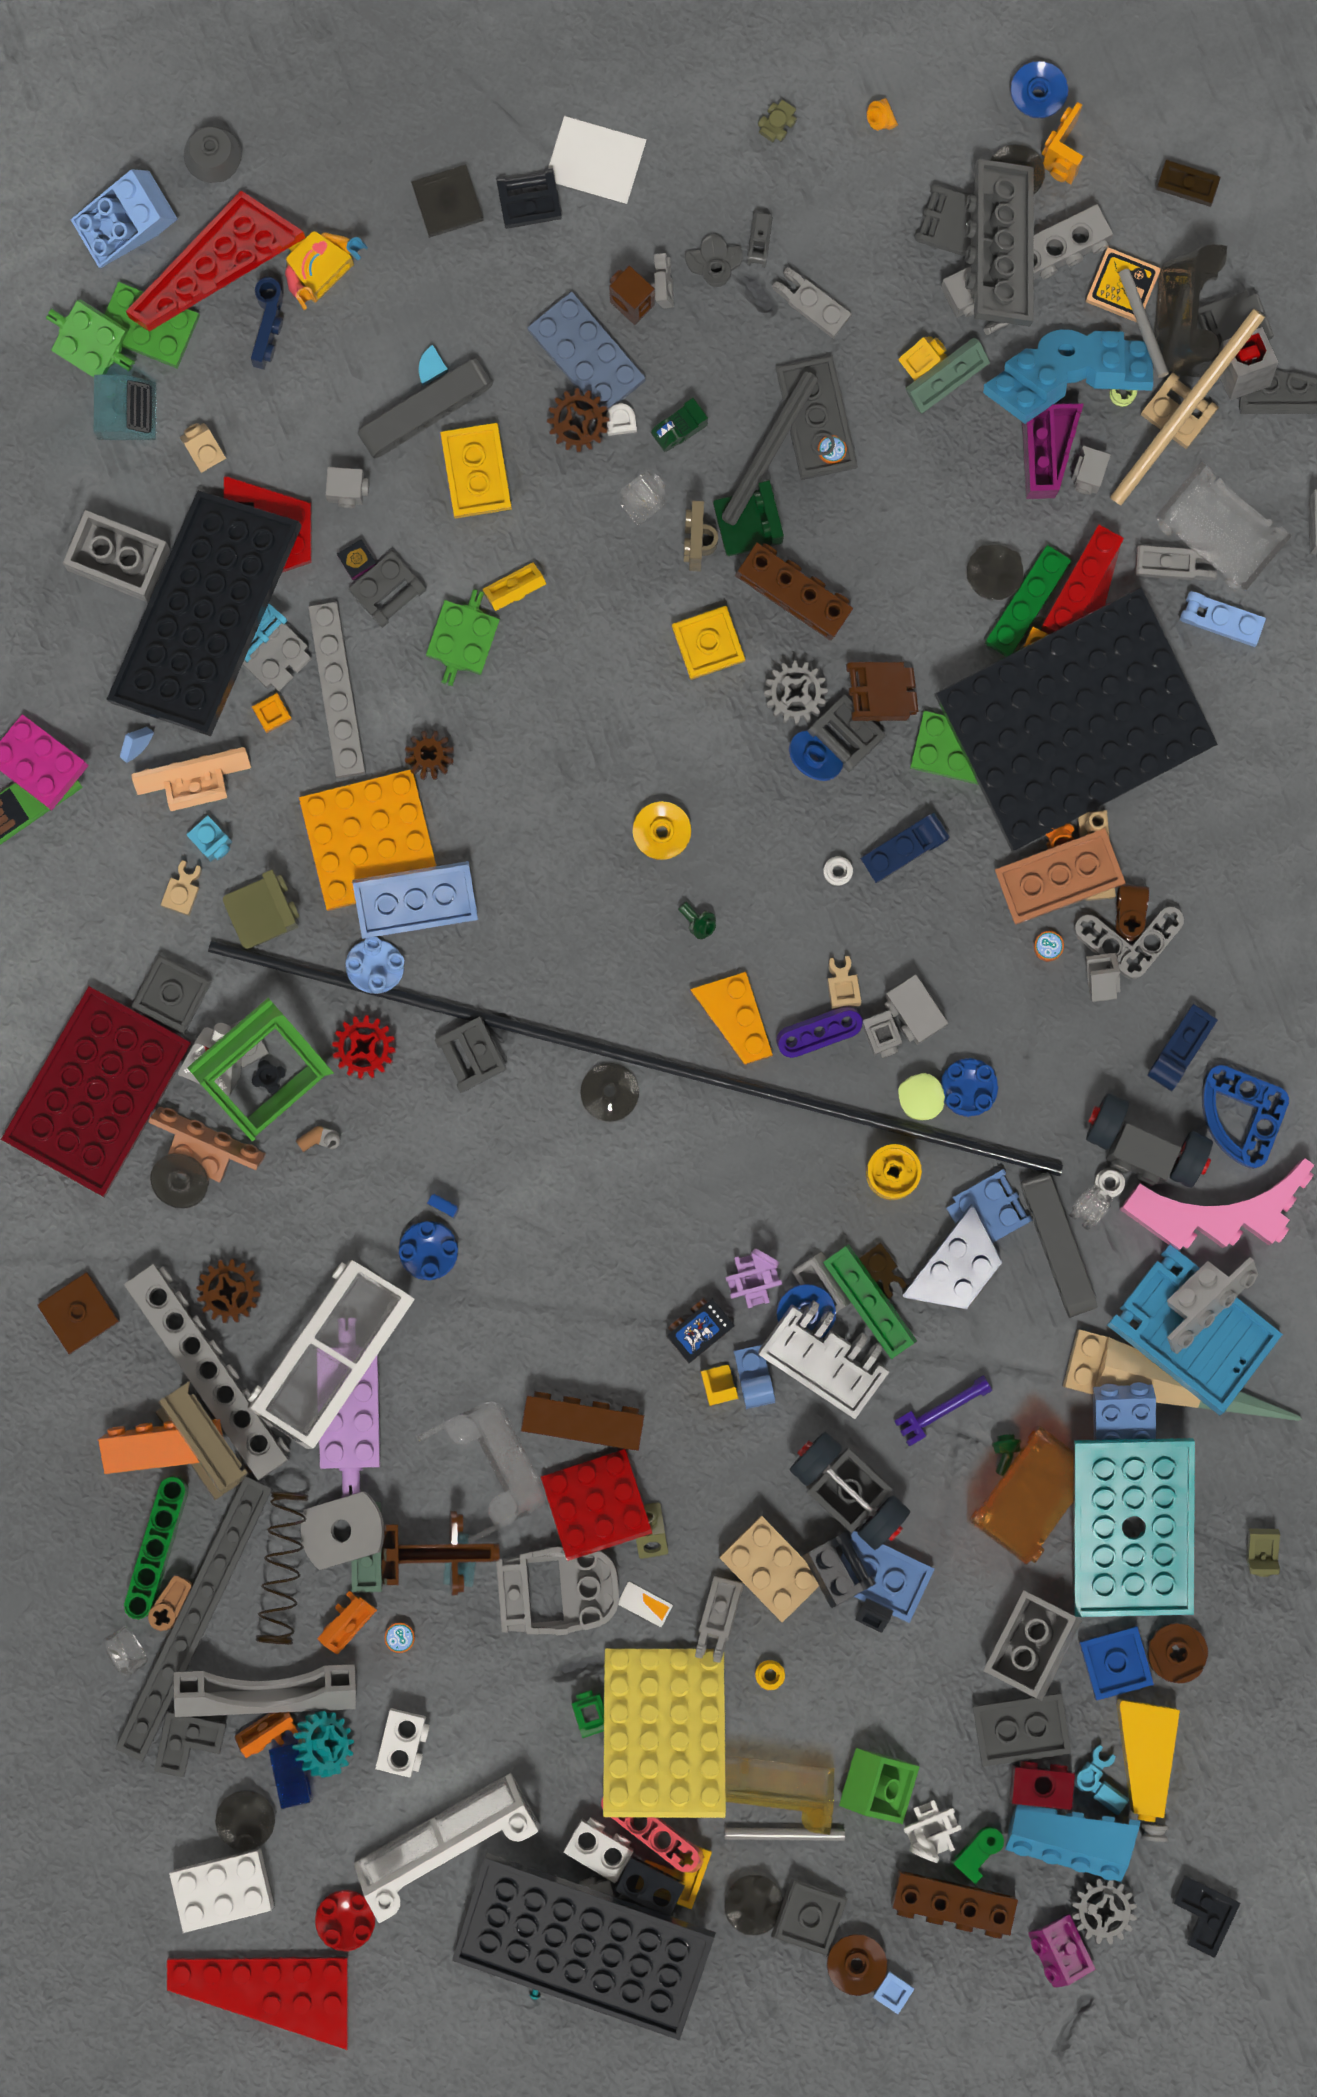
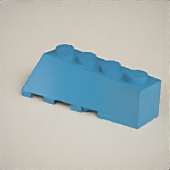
M1017 1804L1010 1819L1005 1850L1014 1852L1019 1856L1033 1857L1043 1860L1048 1864H1058L1072 1868L1077 1872H1087L1101 1876L1106 1880L1121 1882L1129 1867L1141 1821L1130 1819L1129 1824L1116 1823L1115 1817L1102 1816V1821L1086 1819L1084 1813L1072 1812L1064 1816L1058 1815L1056 1809Z

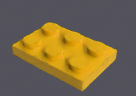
M498 423L440 432L454 519L512 510Z

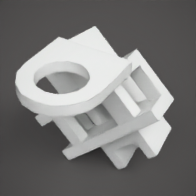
M935 1800L914 1808L918 1821L905 1826L904 1831L911 1842L909 1850L912 1853L938 1863L939 1853L950 1850V1852L955 1850L949 1834L957 1832L962 1828L957 1824L953 1808L939 1812Z

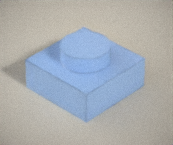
M888 1971L883 1982L876 1989L872 1997L899 2014L914 1991V1987Z

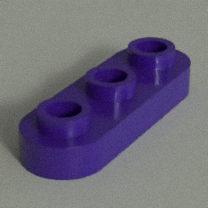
M843 1006L783 1028L777 1035L776 1043L784 1056L789 1058L798 1057L855 1036L862 1028V1018L855 1008ZM844 1017H850L848 1022H841ZM816 1027H823L819 1033H814ZM789 1037H795V1040L793 1042H786V1040Z

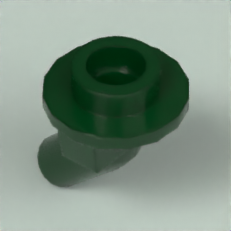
M687 901L678 907V910L691 923L688 928L690 933L697 939H705L715 931L716 917L713 913L704 911L698 915Z
M1014 1434L997 1436V1442L992 1443L995 1454H1002L996 1468V1473L1001 1476L1007 1475L1014 1458V1453L1020 1452L1021 1439H1015Z

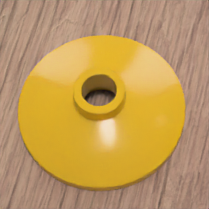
M663 801L651 803L645 806L635 818L633 824L634 841L640 851L650 858L657 860L674 858L683 852L690 841L691 824L689 818L680 807L673 803ZM658 828H665L668 832L667 835L659 837L656 834Z

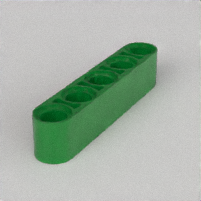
M180 1477L166 1478L158 1488L124 1602L125 1613L132 1619L139 1620L148 1617L150 1610L156 1603L188 1496V1485ZM170 1482H176L181 1487V1493L175 1499L170 1498L166 1492ZM163 1510L170 1512L173 1518L171 1525L166 1528L158 1523V1515ZM154 1539H158L163 1543L164 1551L160 1556L152 1555L149 1550V1545ZM145 1568H149L155 1573V1580L151 1585H146L141 1581V1572ZM136 1597H141L146 1601V1610L142 1614H138L132 1609V1602Z

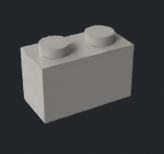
M917 975L909 978L885 995L887 1002L884 1005L886 1009L891 1011L893 1018L898 1016L904 1025L900 1029L909 1042L914 1040L916 1045H919L948 1025L947 1020Z

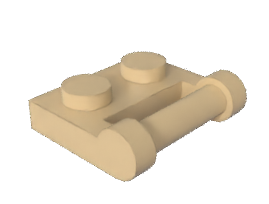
M1174 372L1168 377L1141 413V416L1160 430L1180 406L1167 394L1172 389L1185 399L1191 391L1190 388L1179 381L1180 377ZM1203 399L1196 407L1203 413L1198 419L1191 414L1173 437V440L1187 449L1219 407L1213 402L1210 404Z

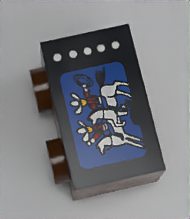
M703 1298L690 1309L694 1313L685 1321L680 1317L668 1327L671 1333L666 1337L688 1364L735 1327L713 1298L708 1302Z

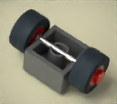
M1107 1093L1104 1096L1099 1107L1094 1106L1088 1119L1091 1125L1087 1132L1086 1140L1103 1149L1108 1150L1111 1147L1106 1160L1112 1162L1111 1168L1125 1174L1132 1171L1139 1175L1137 1178L1139 1181L1151 1186L1161 1184L1167 1181L1169 1177L1175 1182L1192 1188L1199 1176L1206 1173L1211 1159L1208 1158L1213 1146L1211 1139L1191 1131L1185 1138L1182 1146L1179 1147L1133 1125L1125 1124L1123 1121L1129 1108V1102L1111 1093Z
M827 1432L822 1433L813 1443L808 1440L797 1452L800 1457L790 1467L791 1473L806 1486L810 1485L823 1473L808 1489L807 1493L850 1533L869 1516L870 1518L863 1524L857 1534L872 1549H878L887 1539L892 1541L903 1530L900 1525L909 1516L910 1510L894 1495L890 1496L877 1508V1505L892 1489L849 1448L831 1465L830 1463L841 1452L842 1446Z

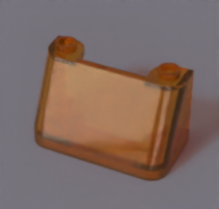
M1035 1426L1028 1436V1444L1022 1446L1020 1453L989 1496L982 1502L984 1506H981L977 1511L975 1510L967 1523L1025 1565L1030 1561L1033 1563L1037 1562L1045 1550L1042 1544L1074 1501V1451L1041 1426Z

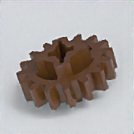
M579 388L575 389L574 396L569 391H565L564 400L558 397L554 399L558 404L557 408L549 407V411L554 414V418L547 419V423L554 424V428L549 433L551 435L558 434L559 437L556 443L561 444L565 441L566 450L570 451L573 445H576L577 452H582L583 445L592 450V442L594 440L598 443L603 442L599 436L600 433L609 432L607 428L603 427L604 423L611 421V418L604 417L603 415L608 410V406L600 407L598 404L602 398L598 396L595 399H591L592 391L587 390L584 396H582ZM577 401H585L593 408L584 410L580 408ZM566 407L568 413L565 420L560 422L561 413ZM575 412L580 416H585L586 420L582 421V429L579 425L572 424V421L576 419ZM598 418L597 427L592 434L590 431L592 421ZM565 432H577L581 440L571 439Z
M234 1259L230 1260L228 1266H225L223 1260H219V1268L215 1269L211 1265L208 1266L209 1276L200 1275V1278L205 1283L196 1287L197 1290L203 1291V1295L197 1298V1301L206 1302L207 1305L204 1306L202 1311L206 1313L212 1310L211 1319L216 1320L221 1315L223 1323L227 1324L229 1317H233V1320L238 1323L240 1322V1314L250 1317L247 1309L249 1307H258L253 1300L254 1297L258 1298L262 1295L255 1291V1287H258L261 1283L260 1281H252L251 1278L256 1273L254 1270L245 1272L247 1264L242 1263L237 1268ZM230 1272L240 1274L246 1281L236 1282L232 1280ZM218 1276L219 1283L215 1289L210 1290L212 1281ZM226 1282L231 1287H236V1292L232 1293L231 1300L228 1296L222 1295V1291L226 1290ZM248 1292L246 1302L240 1307L239 1300L241 1296ZM220 1300L226 1303L228 1311L218 1309L213 1302Z

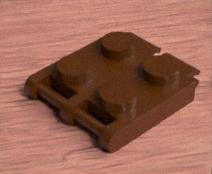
M850 662L846 664V670L850 672L851 680L849 695L853 698L854 712L851 713L853 721H907L910 715H916L919 712L917 693L907 692L913 691L916 688L914 668H904V662Z

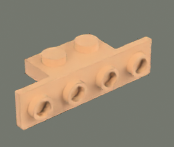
M241 747L212 755H203L183 762H174L158 768L145 769L131 774L137 795L165 789L171 812L227 798L223 775L250 769L251 764L246 748Z

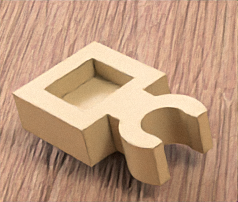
M182 860L178 866L180 878L179 880L170 878L161 906L190 916L199 888L193 886L192 883L200 877L202 869L197 865L193 874H186L187 862Z
M845 956V967L837 968L834 964V958H830L828 968L830 973L835 976V978H828L827 981L831 1009H838L843 1006H861L857 975H848L851 969L850 957Z

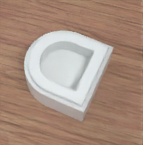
M619 403L610 407L606 417L611 418V421L607 422L608 436L637 432L635 413L630 406Z

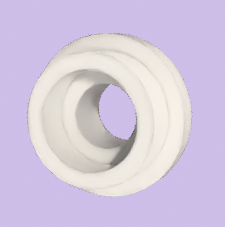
M832 857L824 866L825 879L832 885H844L852 877L853 867L850 861L844 857ZM841 867L844 871L843 875L835 876L832 871L833 868Z
M1106 1168L1097 1174L1095 1186L1102 1196L1111 1198L1123 1191L1125 1179L1120 1171L1114 1168ZM1110 1177L1115 1181L1113 1188L1105 1186L1104 1181L1106 1178Z

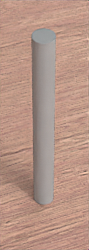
M1124 269L1119 272V276L1158 378L1165 377L1169 372L1130 269Z
M725 1827V1840L845 1841V1829Z

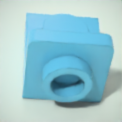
M208 815L186 834L210 862L215 858L220 860L231 849L229 847L232 843L230 838Z

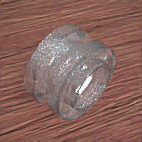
M1096 1184L1083 1192L1072 1206L1073 1210L1069 1214L1074 1220L1082 1218V1227L1087 1231L1099 1223L1111 1208L1110 1204L1113 1201L1109 1194L1100 1196L1101 1188Z

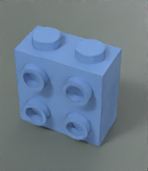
M1137 1382L1125 1386L1104 1384L1100 1387H1093L1094 1440L1156 1439V1396L1153 1384L1147 1385L1146 1383Z

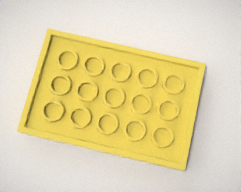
M605 1648L603 1817L725 1818L724 1653L721 1662L718 1663L713 1661L714 1649H706L703 1658L695 1657L696 1649Z

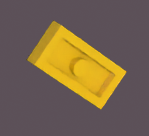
M532 562L482 590L493 609L497 611L514 601L523 599L527 594L546 585V582L537 566Z

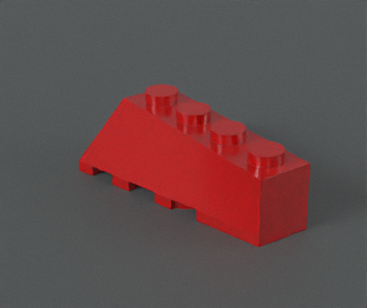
M1098 525L1043 623L1041 631L1050 634L1106 604L1119 550L1124 540L1123 537Z

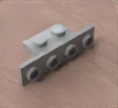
M1249 1257L1230 1277L1207 1261L1167 1300L1168 1306L1185 1319L1167 1337L1171 1350L1175 1354H1178L1183 1348L1189 1347L1194 1338L1204 1328H1208L1224 1308L1230 1307L1245 1288L1253 1285L1258 1272L1252 1258Z

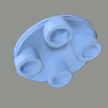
M371 937L359 942L350 950L346 958L345 969L349 980L358 989L373 994L384 993L394 988L401 980L404 972V958L391 943L378 937Z

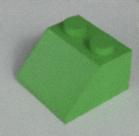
M856 1748L839 1806L864 1816L903 1824L920 1766Z

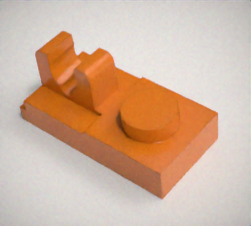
M351 1591L346 1594L351 1599V1603L346 1608L340 1604L336 1605L335 1609L340 1615L327 1624L323 1633L317 1638L326 1648L337 1655L377 1611L374 1606Z
M290 1712L268 1713L234 1737L240 1751L245 1758H248L252 1754L261 1752L272 1739H275L278 1745H283L284 1741L281 1734L286 1730L291 1731L292 1734L298 1733V1730L293 1723Z

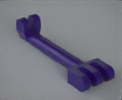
M983 1375L974 1380V1385L916 1418L913 1411H910L894 1421L896 1426L902 1425L906 1421L910 1424L900 1431L902 1436L912 1431L916 1435L906 1441L908 1446L927 1437L923 1430L927 1425L977 1396H985L993 1391L986 1377Z

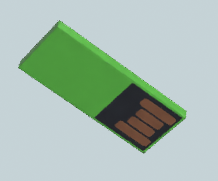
M78 779L57 805L83 788ZM16 783L0 793V845L50 811L49 808Z

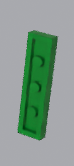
M1047 545L985 641V644L1004 656L1012 654L1072 560Z
M849 1244L823 1262L891 1359L917 1342Z

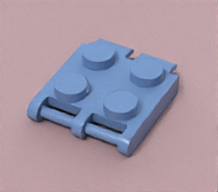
M1004 1169L954 1196L952 1199L955 1203L946 1208L956 1224L971 1204L975 1206L992 1243L1033 1221L1030 1215L1027 1217L1018 1201V1193L1013 1192L1004 1176L1006 1175ZM997 1179H1000L1009 1197L1006 1196ZM1010 1202H1013L1022 1220L1019 1219L1017 1212L1013 1209Z

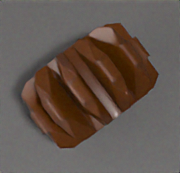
M422 731L421 736L423 740L419 741L415 736L411 738L412 743L416 747H405V751L411 754V756L405 758L406 764H414L410 769L412 774H416L421 770L420 778L422 780L427 778L428 772H431L433 780H437V770H440L444 775L448 773L447 768L443 764L453 765L454 760L447 755L454 753V749L450 746L445 747L449 742L446 736L437 741L439 736L437 731L432 733L431 739H428L426 731ZM426 750L430 753L436 751L434 752L435 759L433 761L429 758L423 760L425 759L424 752Z

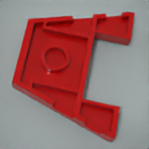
M224 477L225 499L244 505H254V508L299 521L302 525L282 573L312 563L311 503L230 477Z

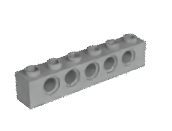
M1098 204L1034 235V263L1036 265L1034 267V280L1039 277L1047 279L1058 272L1057 268L1066 264L1068 267L1074 266L1084 259V255L1090 252L1098 254L1109 247L1108 243H1110L1113 233ZM1074 234H1082L1087 241L1085 243H1077L1073 240L1072 236ZM1055 246L1060 249L1061 254L1052 256L1047 252L1046 248ZM971 266L942 281L941 289L956 318L965 315V317L974 315V299L971 298V290L965 288L966 276L969 271L971 272Z

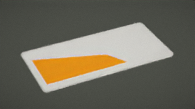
M631 1582L627 1583L618 1604L659 1627H662L673 1607L672 1604Z

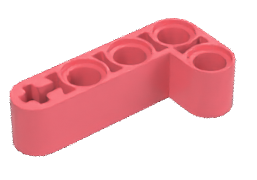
M611 1817L676 1869L682 1872L693 1873L701 1868L704 1858L701 1850L662 1819L646 1817L647 1825L643 1830L639 1831L634 1825L635 1817ZM662 1832H668L671 1837V1843L665 1849H662L657 1842L658 1836ZM677 1848L683 1853L690 1854L692 1852L691 1859L694 1861L693 1864L683 1865L685 1859L680 1854L673 1852Z

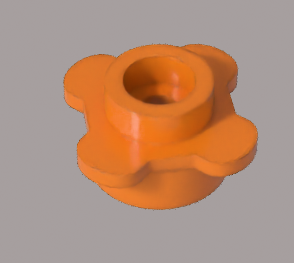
M1065 824L1046 834L1049 840L1046 844L1047 848L1051 849L1075 840L1072 836L1074 831L1073 825Z

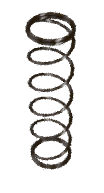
M272 1491L271 1497L273 1499L270 1503L273 1506L299 1515L304 1519L297 1522L274 1525L269 1527L267 1531L301 1547L295 1550L268 1554L264 1559L269 1563L293 1571L298 1576L266 1582L261 1587L268 1592L290 1599L295 1604L259 1612L258 1615L265 1620L282 1625L292 1630V1632L280 1636L257 1635L255 1640L263 1643L292 1645L294 1639L289 1638V1636L294 1634L293 1628L261 1614L291 1609L298 1603L294 1598L264 1586L298 1579L301 1574L297 1570L269 1560L268 1557L295 1553L302 1550L304 1546L300 1542L277 1534L270 1529L301 1524L307 1518L303 1514L275 1504L273 1501L281 1499L308 1501L309 1496L306 1494Z

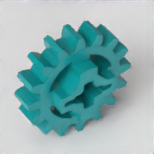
M321 1711L305 1716L306 1721L297 1724L301 1732L293 1734L298 1739V1744L293 1745L292 1748L299 1750L300 1753L295 1758L296 1761L303 1760L302 1770H311V1776L313 1777L321 1776V1778L340 1774L341 1767L349 1765L346 1757L353 1756V1752L348 1749V1745L353 1744L354 1740L347 1737L351 1729H344L342 1726L345 1720L343 1718L336 1719V1713L334 1712L326 1713V1711Z

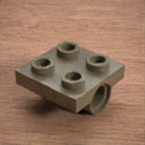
M692 501V510L686 509L685 534H691V538H685L684 562H690L689 571L701 572L702 556L714 553L718 545V533L715 528L703 524L704 501ZM703 534L712 537L713 542L710 545H702Z

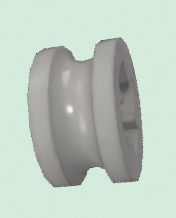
M1142 1823L1145 1833L1141 1835V1839L1159 1842L1168 1841L1165 1832L1169 1830V1826Z

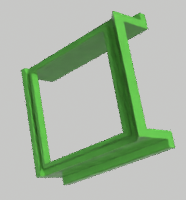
M269 998L187 1067L198 1082L252 1142L256 1139V1135L324 1076L334 1074ZM276 1028L308 1066L247 1118L215 1083V1080Z

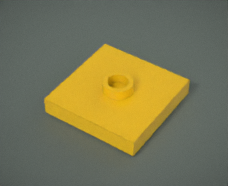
M727 606L671 624L690 680L745 662V657Z

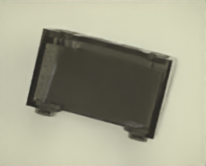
M1212 244L1203 246L1172 258L1161 267L1158 281L1154 335L1170 375L1174 372L1180 376L1202 377L1218 356V338L1211 331L1197 329L1199 297L1203 286L1209 280H1217L1218 272L1225 265L1227 246Z

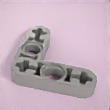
M1175 907L1164 908L1133 946L1093 915H1085L1079 918L1074 926V933L1078 940L1097 955L1106 954L1102 948L1105 940H1115L1119 946L1116 957L1120 974L1128 979H1137L1147 971L1182 928L1184 917L1181 911ZM1165 914L1169 917L1171 914H1174L1176 916L1174 922L1177 926L1171 925L1166 929L1164 934L1169 935V937L1165 939L1160 931L1153 929V926L1156 925L1160 929L1166 921L1163 915ZM1082 922L1084 924L1092 922L1094 924L1092 930L1097 935L1102 930L1106 933L1099 940L1097 946L1092 943L1096 939L1095 936L1091 933H1088L1086 936L1081 933L1083 931V927L1080 925ZM1154 935L1159 939L1160 946L1156 951H1149L1144 947L1143 943L1146 936ZM1138 947L1143 955L1151 959L1148 962L1144 957L1138 964V967L1141 969L1140 972L1136 970L1129 972L1127 970L1129 964L1126 961L1127 959L1130 961L1136 959L1140 953L1134 950Z

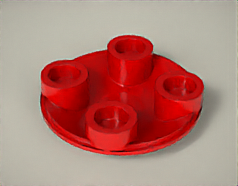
M340 1890L328 1895L321 1902L316 1912L315 1926L319 1937L326 1946L338 1951H352L364 1945L371 1937L375 1927V1915L363 1895L351 1890Z

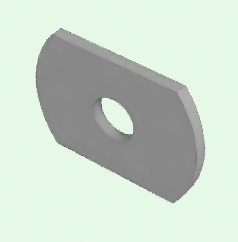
M360 1492L304 1509L303 1515L307 1519L301 1523V1540L308 1558L319 1570L381 1552L384 1541V1522L377 1504L368 1493ZM339 1520L347 1521L351 1527V1535L344 1542L337 1540L333 1532L334 1526Z

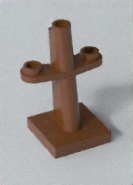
M450 1511L449 1544L398 1545V1524H384L382 1584L399 1585V1564L450 1562L451 1596L458 1595V1592H464V1575L458 1574V1562L499 1561V1543L457 1544L458 1532H463V1514H457V1511Z

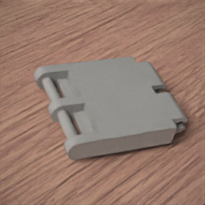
M276 618L267 626L263 633L277 620ZM282 623L268 637L270 640L266 644L263 642L250 655L251 659L249 662L244 661L242 664L267 689L272 685L278 692L293 678L287 671L290 667L298 673L311 660V657L306 653L309 649L308 646L286 624L283 625ZM258 637L251 643L250 647L258 640Z

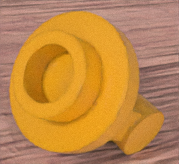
M887 98L870 103L867 109V120L873 129L890 130L898 126Z

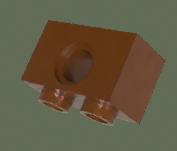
M630 265L624 271L618 270L610 279V303L636 325L655 305V288Z

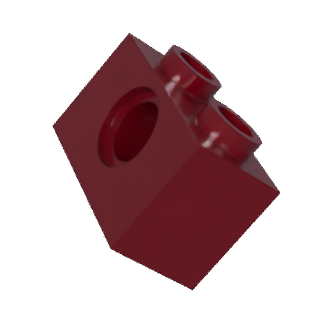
M1020 1761V1766L1012 1765L1009 1802L1018 1805L1072 1810L1075 1773L1068 1771L1067 1765L1050 1764V1769L1038 1768V1762ZM1042 1776L1048 1777L1050 1780L1049 1789L1042 1793L1037 1792L1034 1786L1035 1781Z

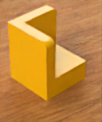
M729 1365L700 1371L709 1406L738 1399Z

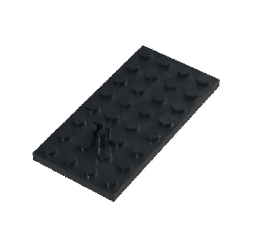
M198 490L107 700L111 704L212 736L302 527L300 522Z
M486 1853L452 1961L680 2041L716 1932Z

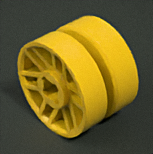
M899 1144L886 1145L878 1149L869 1159L866 1167V1180L870 1189L877 1196L887 1200L902 1199L908 1196L919 1184L922 1173L921 1164L917 1155L908 1147ZM890 1167L899 1170L897 1177L888 1174Z

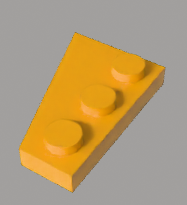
M746 972L690 989L693 996L704 1008L707 1015L718 1027L744 1065L773 1056Z

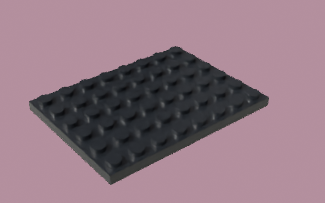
M1142 587L934 693L1011 851L1029 844L1218 745Z

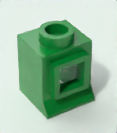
M589 1690L575 1695L576 1701L571 1702L582 1738L603 1732L604 1704L600 1693L593 1694V1691Z

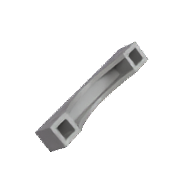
M355 1664L328 1665L299 1676L270 1681L235 1680L216 1676L205 1671L173 1672L175 1717L356 1709Z

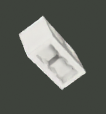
M393 1708L390 1709L375 1769L409 1778L412 1776L413 1771L419 1772L423 1754H419L418 1749L420 1741L426 1743L430 1725L425 1724L426 1716ZM411 1721L416 1727L415 1734L411 1737L403 1736L399 1730L401 1722ZM397 1750L406 1752L408 1763L405 1766L395 1765L392 1760L393 1752Z
M591 1817L588 1821L582 1818L564 1848L563 1853L616 1883L633 1854L634 1849L629 1847L631 1841L618 1833H615L614 1837L603 1831L606 1826ZM585 1832L593 1834L596 1838L595 1845L591 1848L582 1847L578 1841L581 1834ZM609 1848L618 1849L622 1854L621 1860L615 1864L607 1862L604 1857L606 1850Z

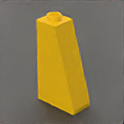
M1117 1699L1116 1706L1130 1810L1138 1814L1137 1819L1155 1822L1156 1817L1164 1818L1180 1710Z

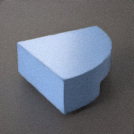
M144 727L126 734L120 758L126 763L135 759L147 747L154 732L148 727Z

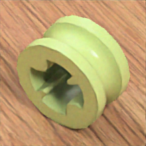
M1110 389V399L1117 406H1128L1135 399L1137 390H1126L1131 392V396L1128 394L1125 399H1121V394L1116 393V389Z

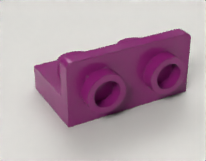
M1070 1914L1058 1918L1041 1929H1035L1028 1933L1032 1949L1039 1956L1044 1966V1974L1054 1988L1069 1986L1096 1970Z

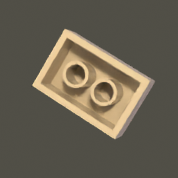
M760 1516L719 1556L731 1571L781 1622L788 1618L819 1587L807 1562L763 1516Z

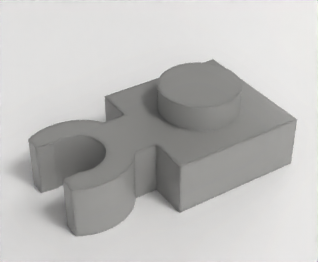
M666 253L654 254L656 273H654L655 282L651 283V286L655 288V300L662 308L674 307L673 279L670 277V257H667Z

